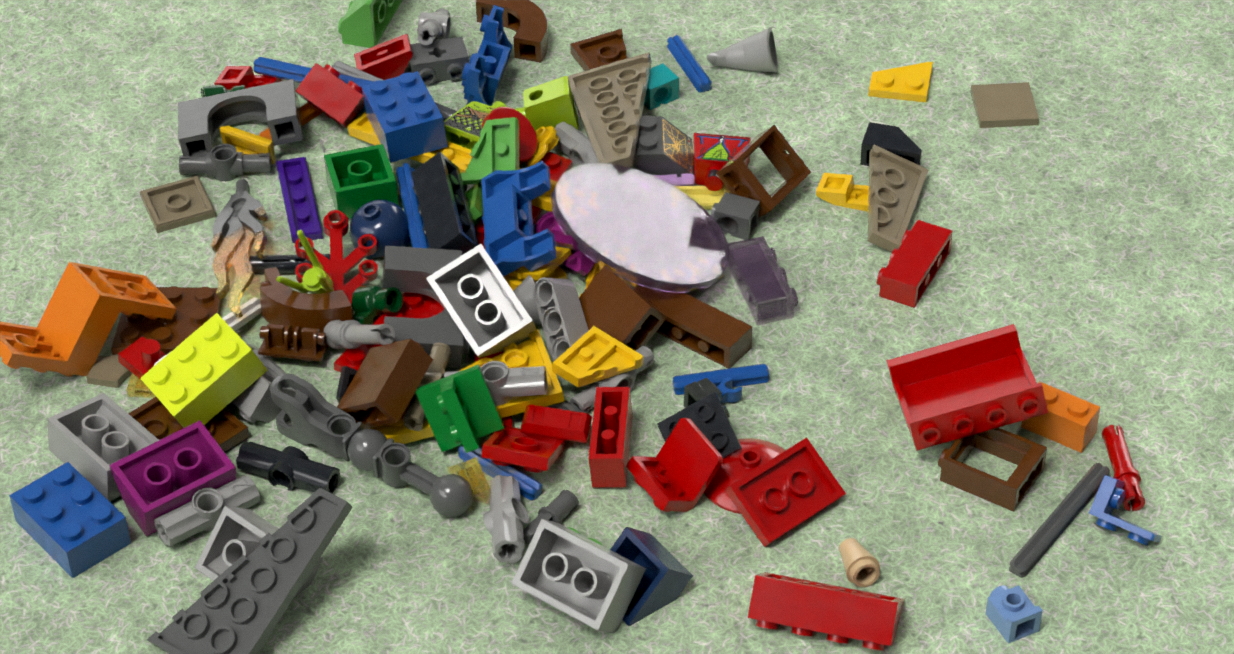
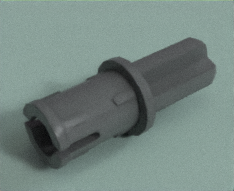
M562 490L560 495L547 507H541L538 511V516L523 530L525 543L530 544L541 519L562 524V521L579 506L577 497L569 490Z

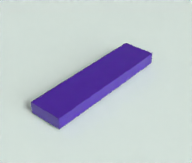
M306 157L276 161L292 243L299 239L297 235L298 230H302L304 235L312 240L323 239Z

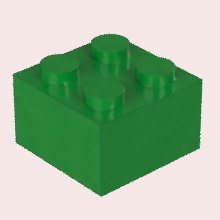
M383 144L324 155L327 184L335 210L344 213L348 219L352 218L359 207L377 199L388 200L398 205L396 179Z

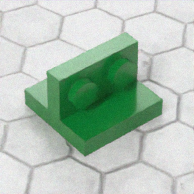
M479 364L419 387L416 390L417 397L441 452L463 445L465 452L468 453L479 448L480 437L504 428V422Z

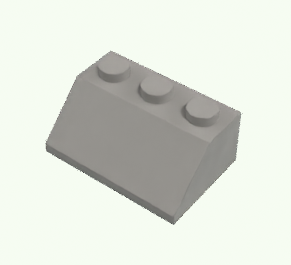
M482 244L477 245L426 278L478 358L502 352L504 347L513 342L518 345L529 338L530 333L536 331L532 318Z
M247 344L268 371L229 404L237 406L240 409L239 414L252 423H256L258 420L269 423L283 410L272 401L270 385L275 378L286 372L268 356L258 355L259 349L256 346ZM283 388L280 390V392L292 397L296 395V390L293 388Z
M105 393L47 418L49 450L64 464L69 462L109 502L121 496L109 465L159 441Z
M224 506L195 569L214 581L241 556L247 557L261 545L259 541L266 534L270 533L272 535L279 528L250 509ZM320 557L296 596L311 585L323 557Z

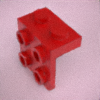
M681 418L656 457L632 456L626 467L635 477V482L651 496L654 505L664 512H687L693 509L722 465L723 457L690 418Z

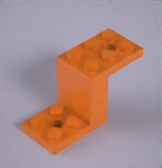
M69 262L37 327L0 321V357L5 365L14 369L26 367L41 373H46L47 371L59 372L68 377L73 375L87 376L119 313L125 315H132V313L142 314L153 320H156L158 317L172 320L177 308L147 276Z

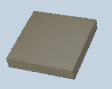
M1029 82L971 85L970 93L979 128L1038 125L1039 116Z
M198 176L140 191V197L157 233L216 217L215 210Z

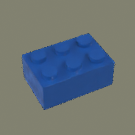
M418 71L403 73L398 77L384 81H374L369 85L361 87L366 115L380 143L384 145L390 163L448 147L443 117Z
M69 462L9 495L16 522L72 578L131 544L126 517Z

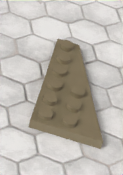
M650 52L568 76L576 108L603 175L619 173L623 169L633 166L652 63Z

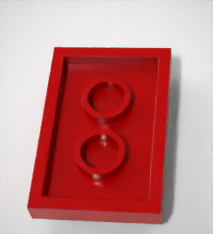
M807 437L725 489L764 547L846 494Z

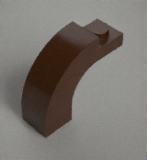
M476 0V16L479 23H482L484 15L490 16L493 5L504 8L503 27L516 32L513 37L514 58L542 63L548 50V27L544 12L530 0Z
M277 267L264 269L265 282L260 283L261 314L268 323L284 325V331L286 326L290 325L294 334L297 326L301 327V329L303 327L318 328L321 332H324L325 326L330 321L352 320V305L343 290L320 294L297 292L277 282L276 278L281 276Z

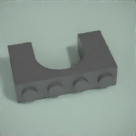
M294 79L178 102V140L183 156H206V153L215 147V138L220 133V127L249 120L268 123L274 146L303 140L300 102L295 91Z
M385 246L383 288L395 287L400 292L424 294L438 301L444 308L441 313L422 319L384 316V324L391 325L395 331V338L387 337V339L393 340L392 343L411 338L421 344L428 355L434 343H444L451 349V356L446 366L460 367L462 354H468L469 343L426 278L462 256V251Z

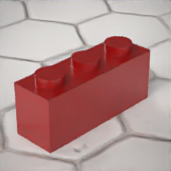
M917 220L912 229L906 230L899 249L895 248L892 251L887 267H882L878 273L876 283L880 286L879 297L915 308L951 252L953 230Z
M596 387L588 458L592 488L626 487L628 472L626 465L629 462L633 420L630 387Z

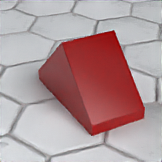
M408 34L354 54L357 69L383 80L395 78L403 74L413 56Z

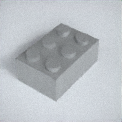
M541 519L511 584L598 631L615 633L646 568L560 523Z

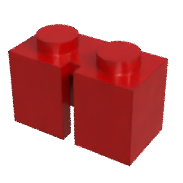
M315 63L295 91L305 101L318 110L324 111L328 117L347 129L348 125L355 120L365 106L362 88L351 80L348 84L340 80L338 77L341 74L330 65L326 64L323 68L318 63Z

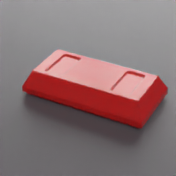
M530 404L526 406L520 433L587 443L592 416L588 413Z

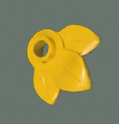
M543 126L535 131L537 149L535 154L526 161L527 167L537 164L546 153L550 152L557 145L559 136L556 134L557 131L553 126Z

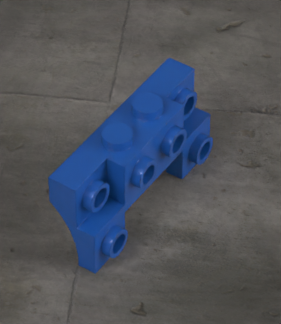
M493 5L490 16L484 15L480 31L484 32L482 43L478 53H472L470 62L465 63L461 80H463L461 86L464 87L463 93L465 94L463 99L467 100V104L477 101L491 106L495 99L513 46L503 28L504 8Z
M540 161L535 165L519 170H496L482 178V220L484 223L485 250L503 277L522 266L532 272L556 258L555 235L548 229L534 234L531 200L551 189L549 166Z

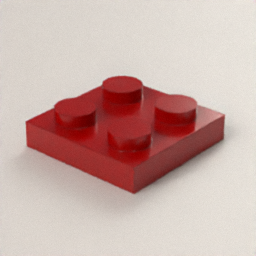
M504 425L503 429L495 431L483 444L481 457L491 459V462L496 465L508 466L515 464L524 466V469L529 472L540 473L548 471L563 453L565 440L520 433L519 428Z

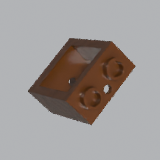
M775 125L758 134L716 172L731 194L760 201L759 218L770 212L811 173ZM758 147L785 180L771 195H769L743 162Z
M999 427L956 439L950 449L945 448L940 455L938 467L941 468L940 481L1014 512L1043 472L1047 447ZM975 447L1018 466L1009 479L1004 481L963 462Z

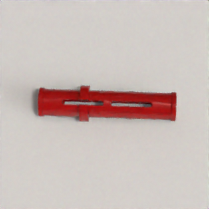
M1109 425L1103 429L1102 438L1114 471V478L1125 482L1122 488L1126 491L1122 502L1123 507L1130 511V501L1132 511L1140 510L1145 505V498L1139 485V481L1141 482L1139 471L1133 466L1122 427L1116 426L1117 435L1114 425Z

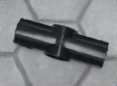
M245 441L239 448V454L236 459L237 469L266 477L273 486L277 484L288 487V491H291L295 486L311 492L322 488L333 494L338 487L341 477L340 469L309 460L302 450L293 446L285 447L283 451Z

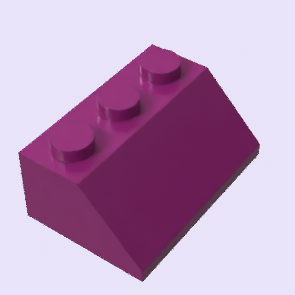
M200 420L109 465L128 512L146 537L157 532L154 519L192 501L193 495L198 490L203 488L217 489L236 479V467Z

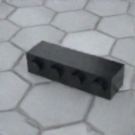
M439 152L412 172L415 184L413 190L418 197V211L423 218V232L428 239V248L460 250L463 255L479 245L459 167Z

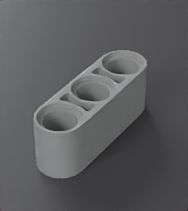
M543 277L535 283L533 296L554 362L589 329L574 283L567 279Z

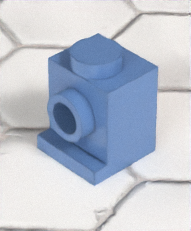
M1002 585L991 592L987 600L986 615L1008 644L1039 632L1043 610L1040 606H1034L1019 585L1010 589Z

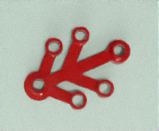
M332 210L323 219L324 232L330 237V260L314 248L312 239L306 238L318 261L323 265V270L331 277L334 291L343 290L352 305V295L356 288L364 286L368 281H373L378 276L376 262L373 260L362 261L365 257L373 255L377 251V239L371 234L362 235L358 239V247L343 259V236L349 231L348 218L341 211ZM297 239L295 242L297 256L310 261L306 251L300 249L303 246L300 239ZM368 240L373 242L369 247L363 246ZM301 263L296 267V280L299 283L303 282V275L300 274L313 268L311 264ZM360 263L359 274L344 285L343 277ZM365 269H372V270H373V271L370 272V273L364 272Z

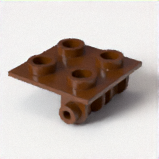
M271 323L260 328V339L264 340L258 350V355H266L272 358H294L312 362L322 361L328 345L325 343L326 333L321 332L318 328L303 327L301 329V327L297 326L294 334L290 325L286 326L285 331L284 325Z

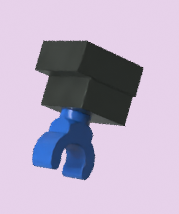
M732 377L723 379L717 387L708 378L698 382L695 381L685 386L683 406L686 408L713 392L717 393L722 403L737 402L742 397V387L732 389Z

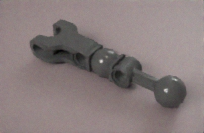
M290 373L282 374L272 381L270 385L272 401L283 409L275 418L277 430L282 435L302 445L314 444L335 456L344 457V460L348 462L351 460L352 464L358 469L374 471V476L378 479L382 477L388 486L402 487L408 483L430 495L433 508L440 515L455 517L469 510L473 500V490L464 477L455 474L438 477L412 463L411 454L407 446L401 443H394V440L391 438L387 440L386 436L380 431L364 429L362 422L356 423L350 414L329 403L308 381ZM283 388H293L296 390V395L292 397L280 392V390ZM289 420L292 421V424L290 425L286 424V422Z

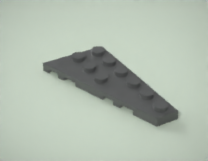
M319 488L287 516V522L272 535L270 533L266 534L259 541L261 544L247 557L241 556L201 591V597L186 611L181 609L172 617L174 621L160 633L156 631L147 640L169 654H258L353 507L342 498Z

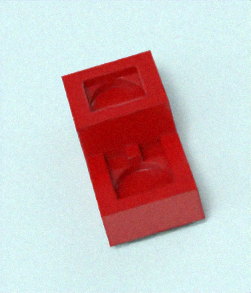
M226 66L214 84L223 85L228 90L238 85H244L245 89L281 82L282 80L266 75H254L251 66Z

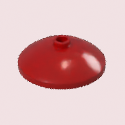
M738 439L742 449L723 459L722 465L704 491V494L720 508L741 514L725 489L784 452V448L761 439Z

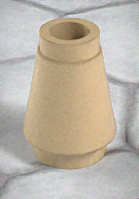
M845 539L839 546V552L841 553L847 579L859 587L872 585L880 575L878 560L856 539Z

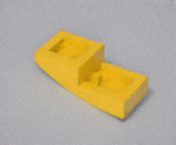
M823 173L816 189L817 197L836 206L868 212L869 186L854 185L853 175Z

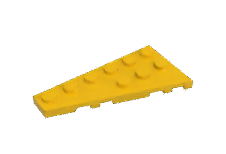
M539 329L530 333L529 339L519 345L513 342L504 347V353L492 359L484 357L459 370L463 371L478 364L481 368L484 364L491 361H501L508 368L546 367L547 395L512 397L509 402L497 406L501 418L523 413L526 406L530 404L545 407L564 402L562 388L556 373L552 372V363ZM409 404L399 422L369 428L382 432L387 440L391 438L394 440V443L401 444L434 436L427 418L420 431L409 430L405 427L403 418Z

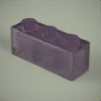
M763 236L728 243L727 265L757 326L794 318V307L798 306L797 293L794 288L789 287L785 269L778 266L774 248H769Z

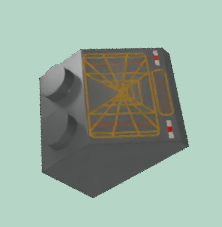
M662 116L641 117L633 160L634 180L638 176H648V179H651L653 175L677 174V177H681V174L692 173L694 175L692 139Z

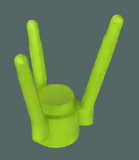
M298 230L297 235L313 264V268L308 269L304 273L302 283L281 276L276 278L277 282L294 288L301 293L320 294L334 291L331 277L323 270V265L318 261L303 231Z

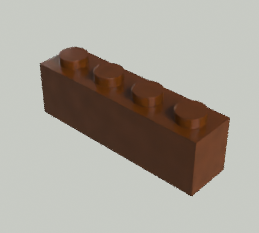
M649 275L635 286L637 290L667 316V319L656 332L726 368H731L752 348V326L744 321L738 320Z

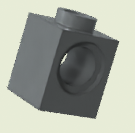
M725 192L720 202L715 203L711 210L710 219L714 221V232L724 235L729 233L732 237L748 241L759 223L760 201Z

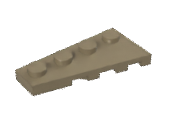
M873 145L869 153L867 241L892 252L895 248L899 249L928 169L876 145Z

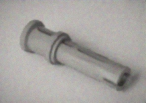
M333 320L327 323L324 328L326 333L325 343L333 349H341L343 347L356 349L361 344L386 345L393 342V340L387 339V337L395 338V331L389 324L361 325L355 320Z

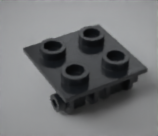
M716 392L657 423L665 442L681 418H690L722 455L723 459L742 449L728 419L730 413L726 406L721 404Z

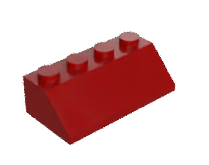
M764 572L755 575L748 618L756 619V626L777 630L778 624L791 626V633L812 637L813 631L827 633V640L848 644L849 638L863 640L862 647L884 651L885 645L891 646L894 644L905 599Z

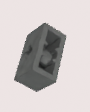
M463 37L435 40L429 45L421 43L411 44L413 56L408 63V69L410 73L418 71L425 85L448 80H460L465 63H469V56Z

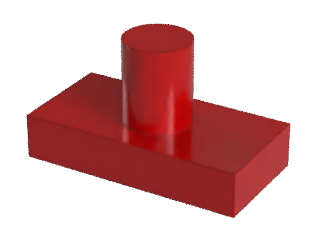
M142 336L118 353V360L120 364L140 379L166 354L161 351L160 343L157 340L146 339Z

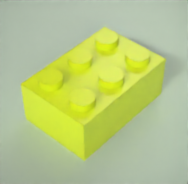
M216 313L140 379L181 426L185 428L199 420L205 425L268 370L253 350Z

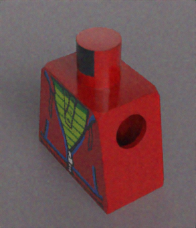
M694 133L693 166L695 183L697 185H705L710 191H719L724 183L717 176L716 172L751 141V137ZM750 156L743 161L747 167L750 162Z

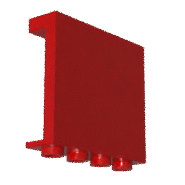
M1014 324L886 360L892 385L916 451L1048 413L1042 384H1037L1021 349L1017 329Z

